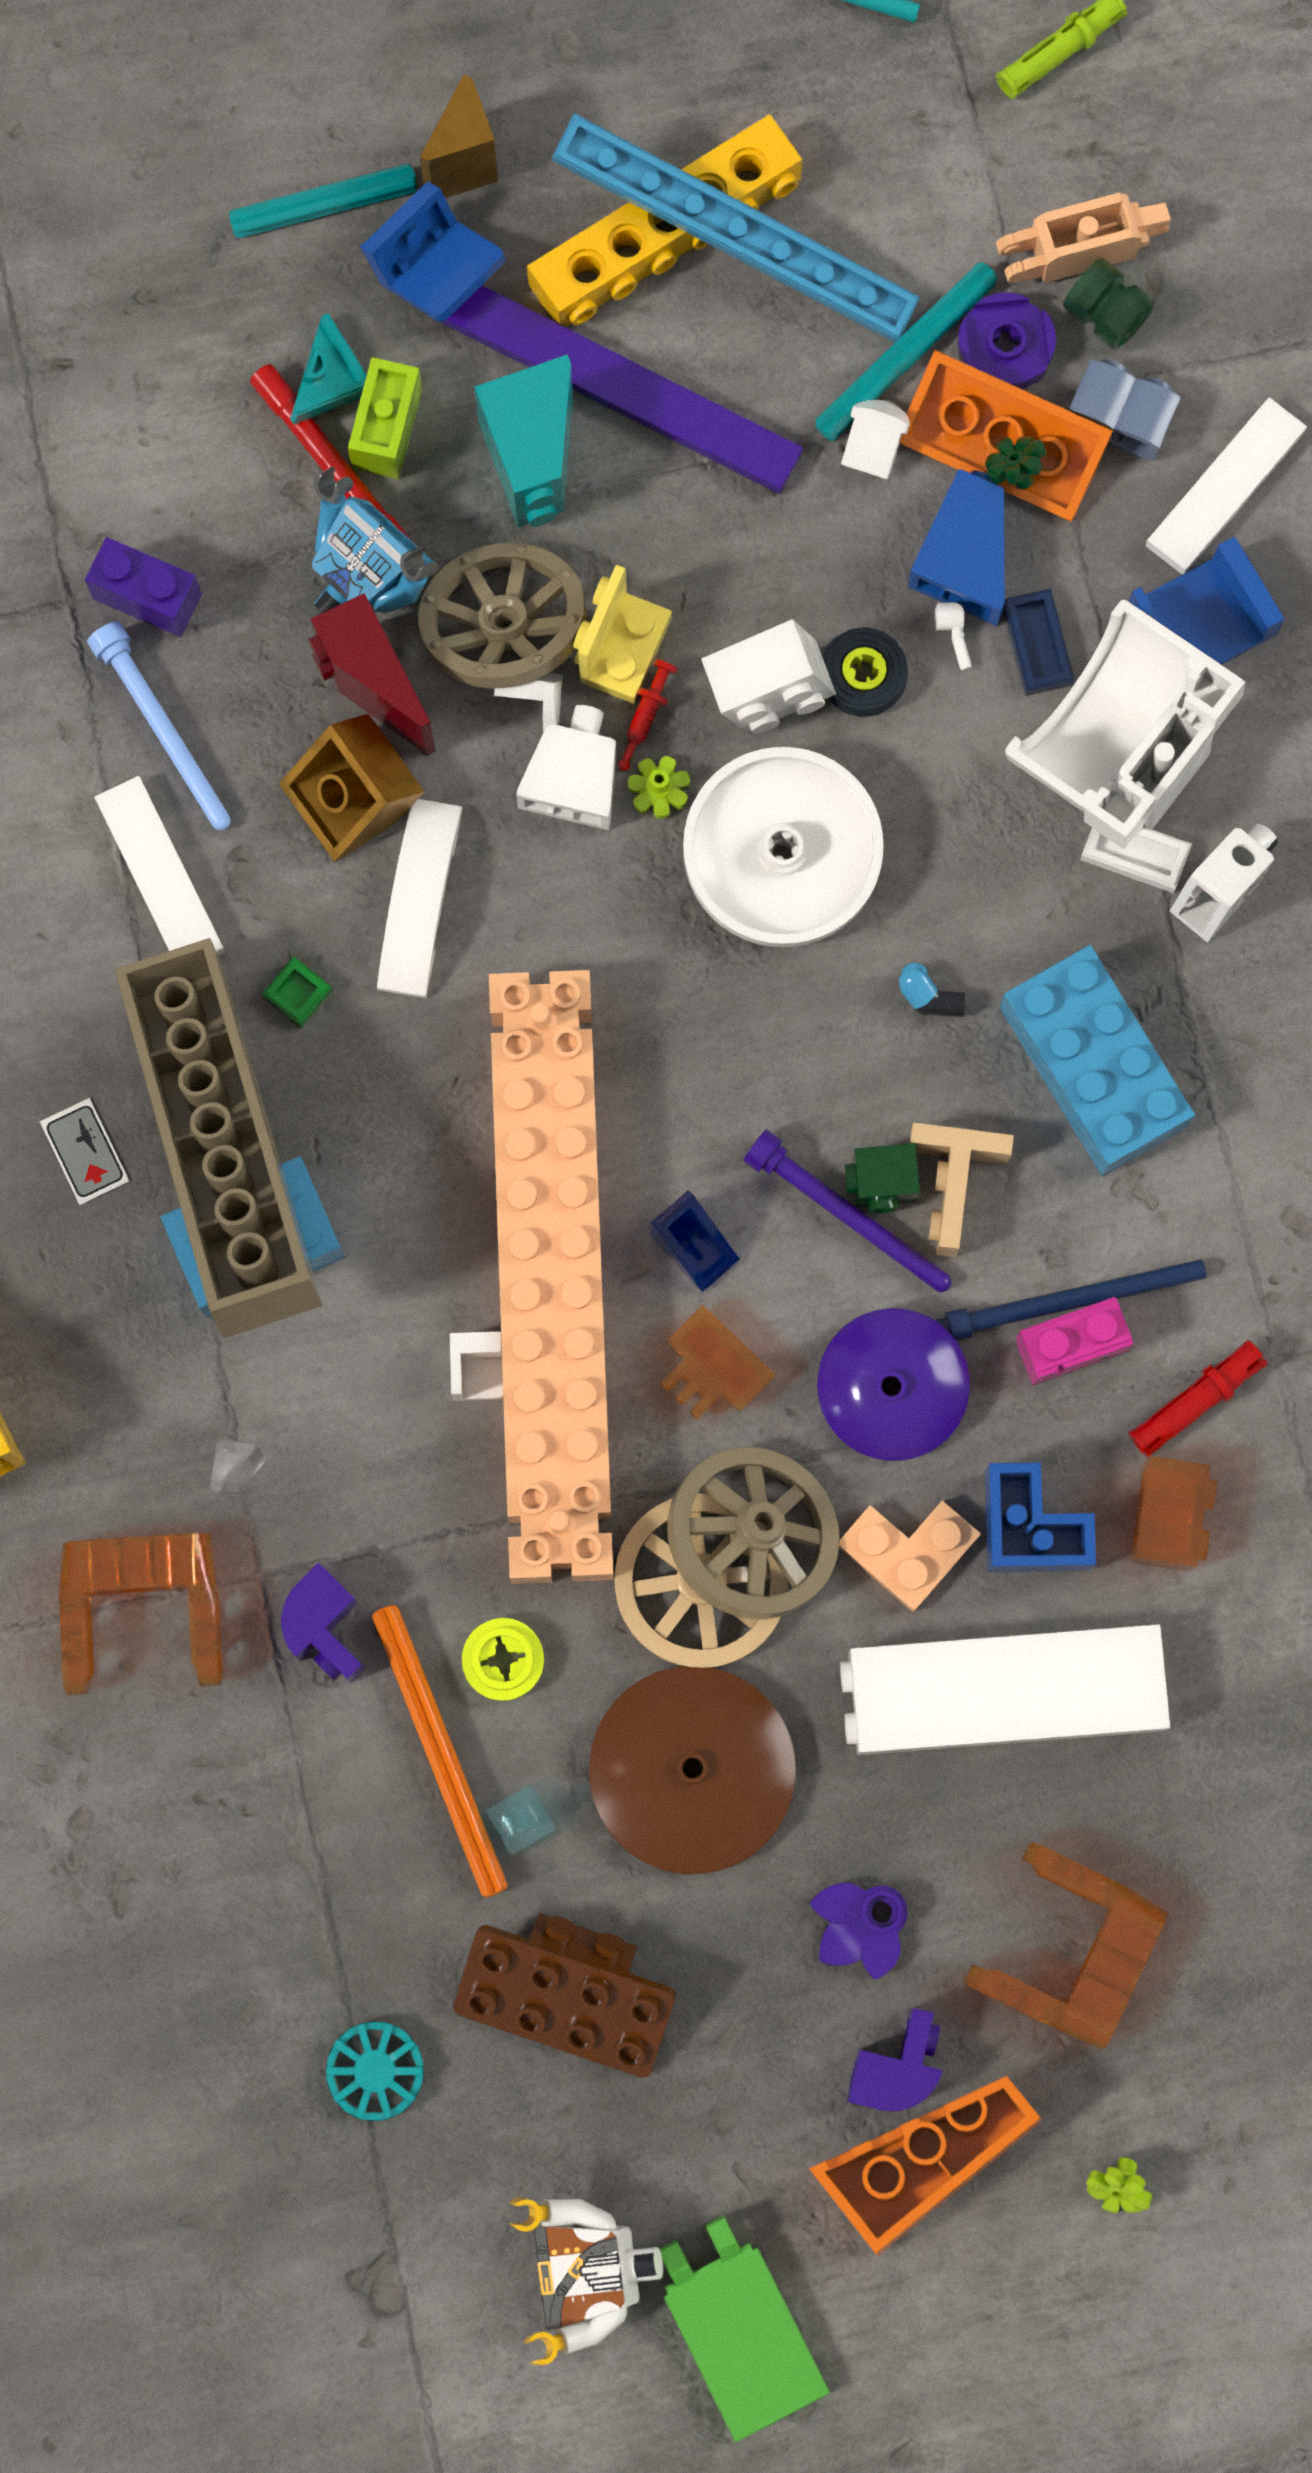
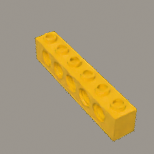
M769 114L681 170L758 210L760 205L771 198L782 199L795 190L801 180L802 158ZM742 171H753L760 177L753 181H743L737 175ZM628 202L527 265L528 286L554 322L564 327L571 324L579 326L591 319L597 312V308L612 298L615 301L625 298L635 290L638 282L652 273L654 275L665 273L676 264L678 257L693 247L695 250H700L709 244L679 228L672 232L659 230L656 226L664 220ZM623 246H632L639 251L632 257H622L616 253ZM584 271H590L599 276L590 283H583L575 278Z

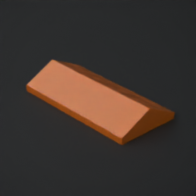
M934 350L906 415L909 418L910 425L907 434L902 433L900 444L957 470L962 469L969 473L971 471H980L988 474L985 461L990 454L999 453L996 443L1009 437L1014 445L1018 438L1022 436H1032L1034 441L1041 440L1044 443L1047 454L1040 458L1043 470L1039 474L1033 475L1034 483L1026 489H1018L1015 484H1009L1007 479L997 485L1003 487L1004 491L1072 522L1096 474L1113 430L938 350Z

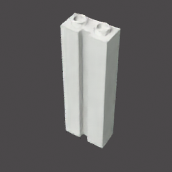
M1160 1625L852 1648L848 1652L849 1661L840 1662L842 1693L852 1692L854 1713H844L846 1743L856 1744L857 1755L1150 1733L1170 1729Z

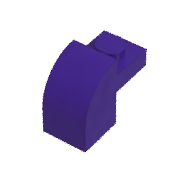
M317 1563L287 1596L281 1614L282 1634L289 1650L300 1662L315 1647L320 1653L313 1660L334 1681L343 1674L352 1682L365 1667L330 1631L358 1602L320 1563Z
M910 2008L899 2059L858 2049L846 2099L847 2102L883 2111H901L916 2106L932 2093L940 2080L943 2070L924 2066L922 2063L924 2055L934 2056L939 2038L940 2026L932 2024L934 2013Z

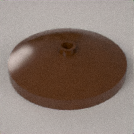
M684 1666L670 1668L647 1676L629 1687L617 1698L604 1715L593 1740L589 1762L592 1797L602 1822L614 1839L630 1854L652 1867L672 1873L689 1875L707 1874L730 1868L743 1862L762 1848L774 1835L788 1811L793 1796L796 1775L793 1744L783 1719L772 1703L758 1689L745 1680L728 1672L709 1667ZM688 1759H696L702 1765L703 1771L699 1777L692 1779L684 1775L682 1766L686 1764Z

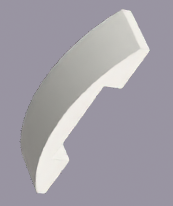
M418 799L411 806L388 911L377 982V990L427 998L435 956L436 935L451 857L454 856L463 810L462 806Z

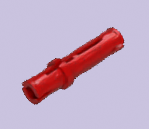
M1246 1340L1232 1354L1214 1367L1209 1364L1201 1371L1203 1376L1156 1411L1146 1421L1128 1432L1130 1439L1134 1440V1445L1147 1459L1150 1458L1152 1454L1195 1422L1210 1408L1222 1400L1226 1403L1235 1396L1234 1390L1251 1376L1268 1366L1266 1359L1262 1358V1353L1250 1340Z

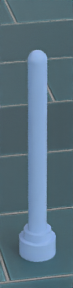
M114 621L102 626L87 639L90 649L97 660H104L108 666L113 665L212 826L219 831L226 830L230 826L231 818L129 655L132 651L129 646L131 638L120 621Z

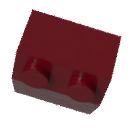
M365 593L311 618L315 636L308 638V642L314 653L312 654L313 660L323 680L327 681L333 678L341 694L426 756L436 752L431 723Z

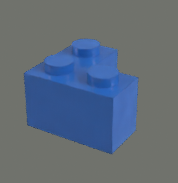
M1041 1462L989 1463L985 1470L988 1572L1090 1571L1096 1566L1095 1513L1043 1514Z

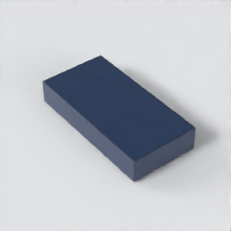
M1051 588L1005 598L1003 611L1025 696L1073 686L1075 680Z

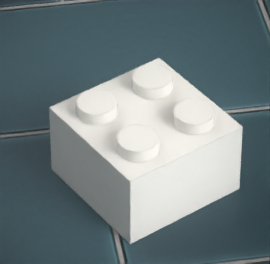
M793 619L701 659L721 714L746 733L751 731L753 734H759L769 731L780 724V718L794 712L802 715L816 711L825 705L824 699L836 695L816 640Z

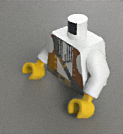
M521 2196L515 2197L510 2201V2204L513 2206L527 2205L529 2207L530 2213L526 2221L523 2223L510 2222L509 2225L519 2231L528 2232L534 2230L546 2330L556 2329L553 2336L550 2333L537 2332L526 2337L524 2344L541 2339L547 2348L546 2355L542 2359L529 2362L534 2366L546 2365L555 2359L558 2351L566 2355L599 2344L625 2321L627 2307L639 2302L638 2282L662 2278L663 2261L659 2248L633 2249L630 2228L627 2226H617L612 2214L582 2199L543 2200L540 2205L533 2200Z

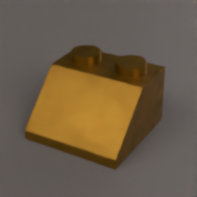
M369 713L330 724L279 783L282 790L334 862L343 859L399 821L425 792Z

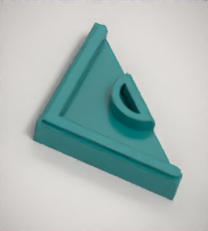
M329 313L322 315L318 324L290 417L293 424L357 400L362 395L367 375Z

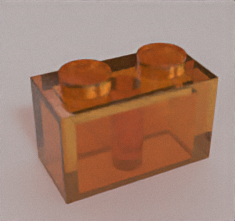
M1149 1456L1144 1461L1130 1562L1191 1572L1197 1567L1198 1560H1206L1210 1531L1202 1529L1204 1510H1213L1217 1490V1480L1209 1479L1211 1465Z

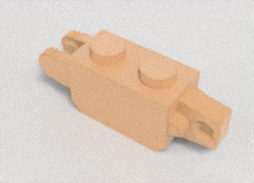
M1116 193L1045 212L1034 219L1031 228L1000 237L996 242L999 255L1001 254L1002 256L1032 249L1034 251L1035 257L1014 262L1009 267H1006L1004 271L1008 282L1017 283L1042 277L1043 283L1136 259L1138 250L1149 245V238L1168 232L1171 218L1166 203L1139 208L1137 202L1130 203L1127 194Z

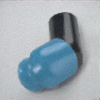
M909 963L903 967L899 978L900 991L916 1012L922 1015L964 1017L965 992L939 991L927 975V968L921 963Z

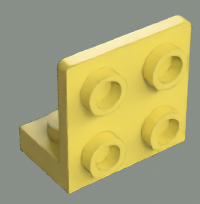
M616 564L611 577L602 576L596 588L592 604L597 605L592 621L583 620L579 627L573 648L578 650L574 663L579 665L580 683L635 704L638 698V689L642 688L671 621L672 611L628 594L626 590V568Z

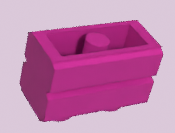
M1116 1297L1019 1331L1015 1338L1033 1386L1099 1363L1103 1357L1110 1359L1127 1353L1133 1346L1131 1334Z

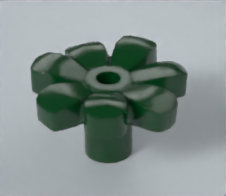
M1032 436L1019 437L1015 445L1009 437L996 443L999 453L990 454L985 461L987 473L991 481L995 484H1000L1007 479L1009 484H1015L1018 489L1029 488L1034 483L1033 475H1037L1043 470L1040 458L1047 454L1044 443L1041 440L1034 441Z

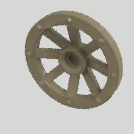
M498 543L479 547L460 555L434 576L421 598L418 611V626L428 656L443 673L461 683L475 687L508 688L535 681L560 666L575 650L573 648L574 641L583 620H586L587 610L579 578L563 559L546 549L534 545ZM511 567L505 595L494 596L481 573L496 568ZM527 569L539 572L551 579L525 604L521 601ZM467 581L480 602L481 608L479 611L449 601L447 598L459 585ZM564 593L567 599L566 615L534 619ZM439 616L477 630L441 638L438 633ZM556 634L539 651L527 640L528 637ZM488 645L478 662L468 660L455 653ZM515 651L522 658L509 663L497 664L504 652Z
M740 1447L716 1453L698 1464L687 1475L678 1487L670 1505L667 1523L668 1542L673 1560L680 1574L691 1589L703 1600L730 1615L748 1619H770L789 1614L805 1605L823 1588L835 1567L839 1551V1526L833 1505L823 1487L810 1472L796 1461L778 1452L756 1447ZM744 1470L749 1503L715 1477L729 1471ZM763 1473L774 1476L791 1487L773 1504L767 1502ZM700 1489L735 1515L690 1518L694 1499ZM800 1500H803L812 1516L815 1528L785 1521L784 1515ZM755 1520L762 1522L766 1531L759 1529ZM729 1534L731 1543L704 1567L694 1549L691 1535ZM783 1539L817 1547L812 1568L807 1576ZM768 1553H770L793 1589L783 1594L763 1597ZM741 1554L750 1556L746 1594L732 1590L716 1579Z

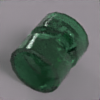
M1102 257L1094 262L1077 280L1067 294L1062 307L1084 325L1094 322V334L1114 351H1117L1144 324L1154 309L1156 301L1137 285L1124 286L1125 275Z

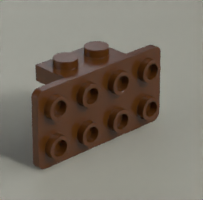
M539 1913L529 1939L489 1925H482L477 1929L453 2008L459 2016L638 2077H647L651 2074L676 1999V1993L669 1986L629 1973L638 1946L627 1943L614 1934H600L577 1926L564 1917H550Z

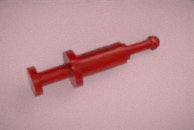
M655 659L653 666L658 668L650 689H638L637 695L641 697V700L626 733L629 743L622 759L618 761V768L621 771L629 769V762L637 745L644 743L659 706H667L668 700L661 696V692L669 674L676 675L678 671L677 667L668 662Z

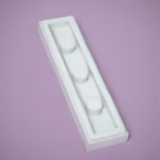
M1269 397L1148 538L1145 546L1180 574H1185L1303 436L1307 426Z
M137 776L95 796L94 798L169 951L211 938L218 956L225 953L140 777Z

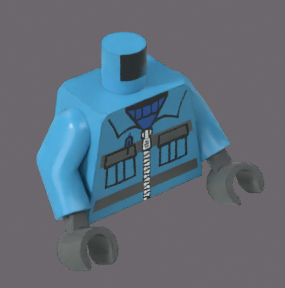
M333 466L316 476L314 488L317 495L321 498L314 549L316 555L312 561V567L329 585L315 601V607L323 613L365 593L374 613H388L414 604L428 576L439 571L437 562H433L424 553L426 550L425 546L418 547L368 500L351 496L346 500L344 494L353 488V480L345 476L336 482L334 479L335 468Z

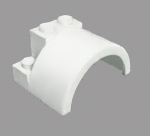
M1121 600L1111 613L1108 626L1095 653L1072 689L1050 717L1031 736L1023 741L1015 736L1006 747L1005 755L1010 762L1084 812L1085 823L1125 850L1143 825L1149 829L1154 828L1208 758L1211 751L1213 734L1243 697L1246 682L1128 601Z

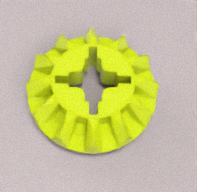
M509 1618L489 1620L479 1625L465 1642L462 1652V1667L465 1677L478 1693L489 1699L514 1700L531 1691L543 1672L544 1651L541 1642L534 1631L520 1621ZM497 1638L502 1639V1644L506 1646L508 1653L526 1655V1657L519 1658L517 1662L510 1664L511 1672L508 1673L510 1681L505 1682L504 1675L501 1674L498 1667L481 1666V1662H486L488 1658L496 1656Z

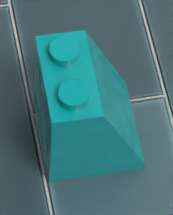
M568 354L474 387L478 423L517 527L527 524L531 527H539L550 523L557 517L558 513L564 512L573 408L572 372Z

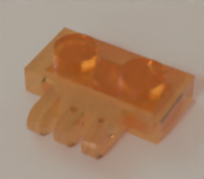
M701 1305L667 1340V1344L684 1360L660 1385L669 1392L683 1378L688 1385L675 1399L683 1406L698 1392L703 1398L690 1411V1414L698 1420L721 1396L741 1413L775 1378L776 1374L704 1305Z

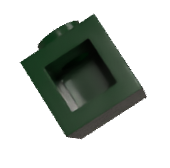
M915 1143L855 1148L852 1158L853 1163L844 1164L847 1194L856 1193L857 1207L869 1206L870 1213L881 1214L898 1211L899 1204L915 1203L918 1201L920 1187Z

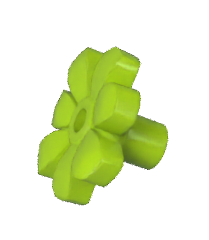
M668 756L662 757L657 767L650 758L639 762L638 771L642 776L631 775L628 779V790L631 793H639L633 800L635 810L643 814L652 806L656 819H667L670 815V805L678 810L683 809L688 802V796L681 790L687 789L690 786L688 772L679 771L674 773L676 761Z
M1126 2157L1119 2158L1116 2167H1108L1106 2173L1095 2170L1091 2171L1086 2182L1088 2193L1095 2199H1104L1102 2208L1114 2214L1118 2213L1121 2206L1127 2213H1139L1142 2210H1147L1150 2208L1153 2198L1150 2192L1143 2190L1146 2182L1141 2176L1136 2174L1137 2163Z

